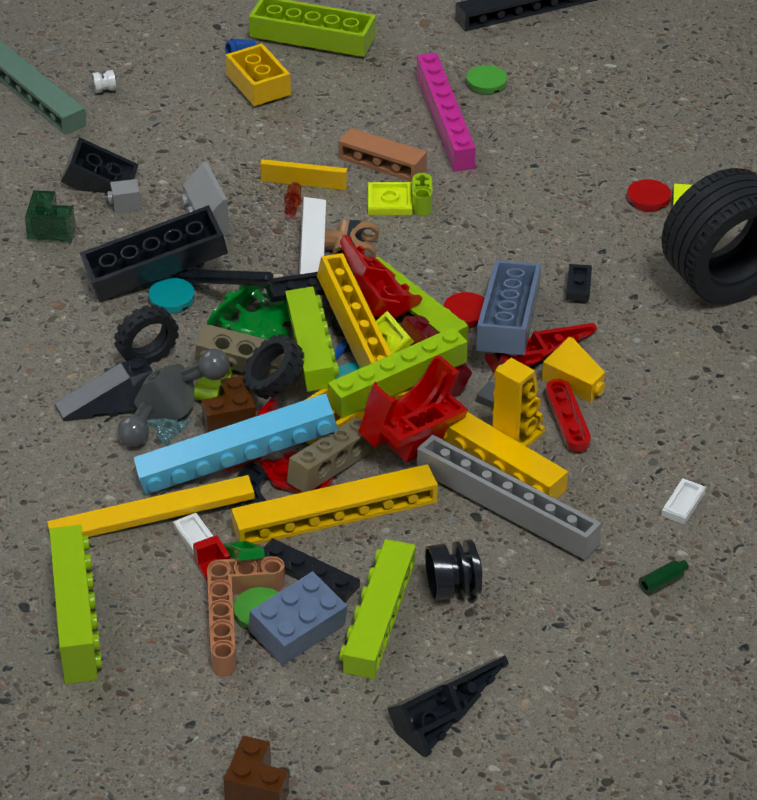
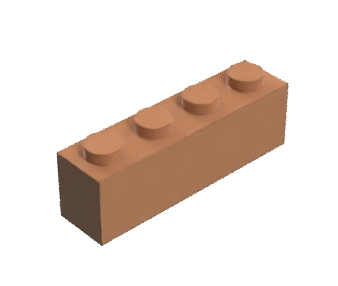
M350 128L339 140V159L411 182L415 174L424 173L427 169V151L354 128Z

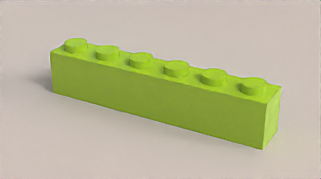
M379 256L376 257L396 275L395 279L401 285L406 283L410 286L409 292L411 294L420 295L423 298L420 304L397 316L403 321L405 316H423L428 319L432 328L439 333L455 327L467 340L468 344L469 329L465 321L459 319L449 309L437 302L435 298L424 292L418 285L407 279L405 275L398 272L389 263Z
M314 287L285 291L295 342L304 352L302 372L307 392L328 388V382L335 380V377L339 376V369L334 348H332L327 321H325L320 295H315Z
M452 327L328 382L330 406L342 419L365 408L366 399L374 382H377L378 386L390 397L411 388L423 376L434 356H442L454 368L467 362V340L455 327Z
M385 539L382 549H377L375 568L371 567L369 570V585L363 587L361 594L362 604L361 606H356L354 613L355 623L348 628V643L341 647L339 660L343 661V673L376 679L415 566V544Z

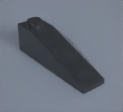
M144 356L122 362L55 402V408L63 421L93 419L98 414L108 413L110 417L118 416L119 412L132 411L134 415L138 409L134 404L135 398L146 378L153 370Z

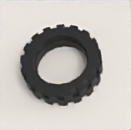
M145 305L140 310H133L130 316L127 315L123 319L124 322L118 325V332L114 335L116 340L114 345L125 361L144 356L148 364L151 365L154 361L159 362L161 357L167 356L170 353L169 350L174 348L175 340L179 337L177 332L179 326L164 307L161 306L159 308L158 305L149 307ZM151 324H162L159 334L151 343L143 347L132 348L134 338L143 328Z
M278 334L277 337L273 335L269 340H264L259 348L256 347L254 349V354L249 356L248 364L244 367L243 372L245 375H243V381L245 386L263 399L275 398L279 393H284L288 386H292L295 382V377H298L301 372L300 367L304 365L302 360L304 358L303 349L290 337L283 334ZM284 354L278 369L271 376L263 380L264 373L270 363L279 355Z

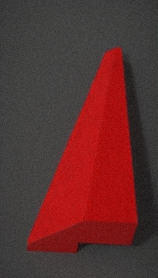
M342 235L340 245L373 316L381 317L388 311L393 318H396L421 303L423 298L420 295L411 294L409 292L410 286L406 283L402 285L398 283L395 279L396 275L375 257L370 258L365 255V248L362 246L356 247L351 242L352 237Z
M595 323L534 331L531 338H528L525 355L510 356L506 353H485L484 358L493 374L499 365H503L510 358L529 367L550 356L567 338L571 337L577 342L596 332L597 326Z

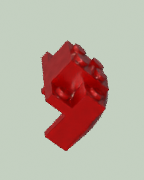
M434 356L420 380L398 400L395 397L391 398L378 386L377 382H374L366 399L365 412L358 433L374 447L386 443L406 462L417 458V448L431 435L443 440L449 424L466 417L468 409L451 395L460 372L442 356Z

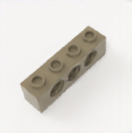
M203 324L196 344L195 360L199 361L200 356L209 349H219L228 356L231 370L243 372L244 367L248 364L249 356H252L256 347L259 348L266 339ZM284 354L279 355L270 363L263 378H268L278 369Z
M358 417L353 418L340 426L338 431L327 434L290 457L287 482L302 492L311 491L371 453L373 445L358 433L362 420Z

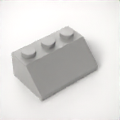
M203 162L183 184V194L180 195L183 207L187 208V213L209 205L223 235L227 236L229 235L227 198L207 162Z

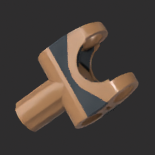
M342 220L338 224L337 231L325 230L324 250H333L332 255L343 253L345 256L340 240L342 235H348L352 237L351 242L356 247L362 246L365 248V251L371 253L368 257H375V248L368 244L369 242L376 241L379 237V228L374 223L360 220ZM370 229L374 231L375 234L367 235L364 232V230Z

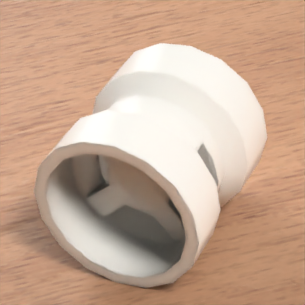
M108 70L103 74L99 72L92 73L95 93H102L103 90H116L113 70Z

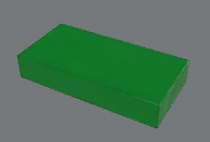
M239 541L223 544L230 557L236 560L265 558L264 548L251 542Z

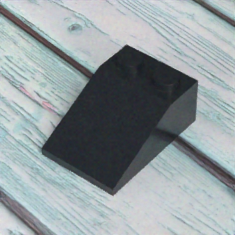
M79 137L69 156L60 182L80 191L107 193L111 191L110 182L134 179L139 164Z

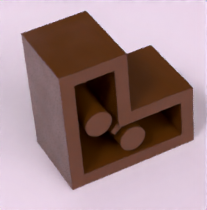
M243 375L220 379L221 396L202 400L203 423L207 433L256 417V407L249 388L244 384Z
M242 736L223 779L225 800L287 799L289 794V772L285 769L270 766L271 750L269 741Z

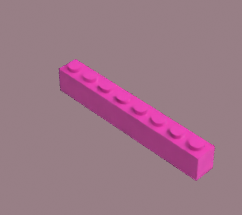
M425 53L417 55V78L453 171L475 169L476 148L438 54Z

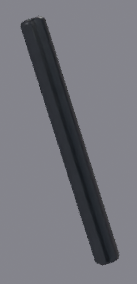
M186 269L176 273L178 279H184L189 283L270 286L271 283L275 282L272 272Z

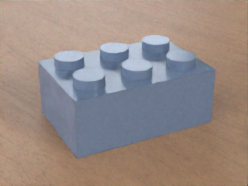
M312 571L250 610L248 631L283 666L345 626L347 605Z

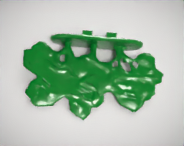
M239 285L238 291L235 293L230 291L224 296V301L215 308L206 324L224 329L229 327L235 332L269 340L271 336L275 335L277 337L278 334L289 337V332L283 328V323L291 321L287 301L272 303L265 300V298L269 299L268 293L262 294L265 289L264 286ZM256 299H259L260 307L256 311L252 312L245 309ZM263 302L268 304L267 307L263 306ZM241 312L237 322L229 321Z

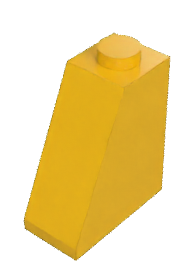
M571 337L567 338L543 361V381L548 383L553 379L565 380L570 384L574 396L589 403L597 396H601L606 388V383H604L605 371Z

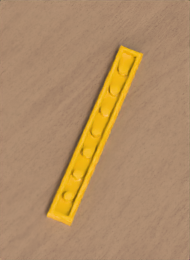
M249 475L54 519L47 521L49 528L82 525L83 535L91 537L255 499Z

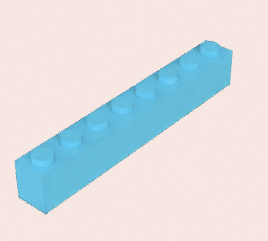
M325 393L136 456L134 461L140 482L147 495L338 431V427Z

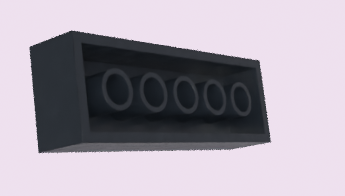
M209 205L80 252L86 273L99 302L228 254L224 235Z

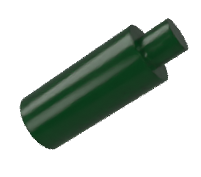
M673 560L640 577V588L645 594L650 595L682 578L684 571L689 569V565L685 560L680 562Z

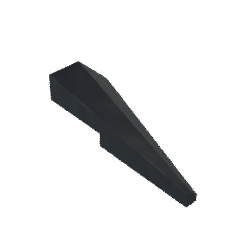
M506 655L492 659L388 707L387 710L396 734L422 757L430 755L432 753L431 749L438 741L446 737V732L454 723L459 722L482 695L481 692L484 688L492 684L496 679L497 673L509 664Z

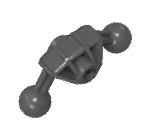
M209 349L200 356L198 363L184 368L181 364H174L152 372L146 378L135 398L134 404L138 408L135 414L123 418L118 425L117 434L120 441L129 447L140 446L149 436L148 419L173 422L184 417L194 404L193 381L201 377L209 380L223 378L228 373L230 367L228 356L219 349Z

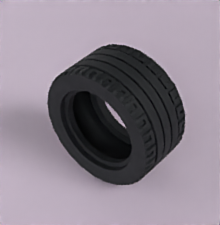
M729 168L705 176L679 197L664 222L661 243L666 260L696 294L711 303L729 304L742 301L757 294V173L749 169ZM748 220L741 232L729 244L713 252L717 243L729 230L739 223Z

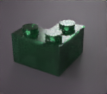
M33 190L25 215L27 238L72 241L76 228L74 206L57 205L55 191Z

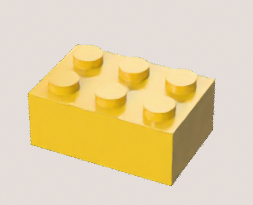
M263 44L225 54L226 75L253 106L262 105L266 102L291 95L290 73Z

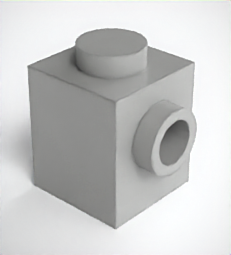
M137 179L110 182L111 191L107 192L109 205L113 204L115 213L141 210Z

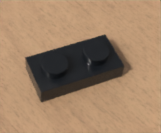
M569 264L566 300L589 302L592 265Z

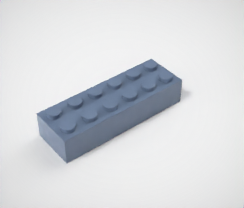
M495 260L477 325L476 351H483L487 354L506 353L510 356L525 355L540 290L541 264Z

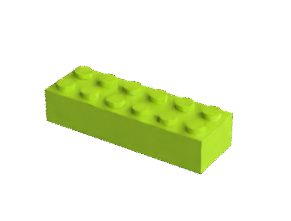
M259 0L249 15L250 37L258 38L259 40H270L277 43L293 44L299 47L304 46L316 50H327L335 53L350 54L356 57H365L376 37V15L291 0Z
M82 525L49 528L59 646L65 684L98 680L97 669L102 668L101 652H95V650H100L99 632H93V630L98 629L97 612H91L92 609H96L95 593L89 592V590L94 589L93 573H87V570H92L91 554H85V551H90L88 535H83Z

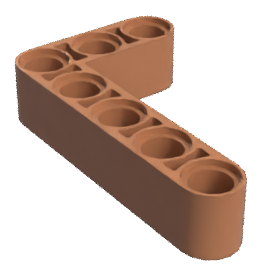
M271 556L242 561L223 559L215 560L208 565L210 650L212 670L216 675L229 676L235 672L237 667L233 595L241 594L243 591L255 587H267L276 591L283 589L285 586V565L281 558Z

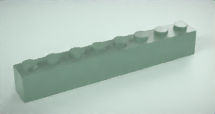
M0 41V82L64 135L85 127L87 116L85 108L62 91L59 86L52 83L48 77L41 74L38 69L21 58L3 41Z

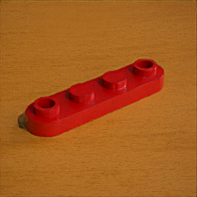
M562 379L550 380L546 385V397L567 448L575 452L587 450L590 447L591 435L570 384Z

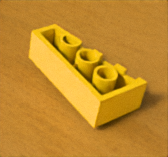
M510 358L503 365H499L494 373L493 427L524 446L529 447L546 432L545 427L541 425V422L544 420L543 414L538 411L541 402L540 398L536 397L539 391L536 372Z

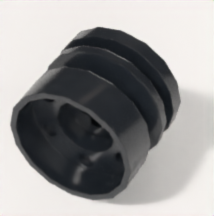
M472 539L464 540L462 545L459 541L453 542L452 554L449 553L445 544L426 546V574L434 601L452 599L455 593V586H457L459 593L463 597L468 596L469 590L472 595L481 594L482 565Z

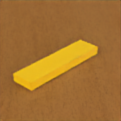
M262 159L260 163L261 181L338 190H346L348 186L347 168Z

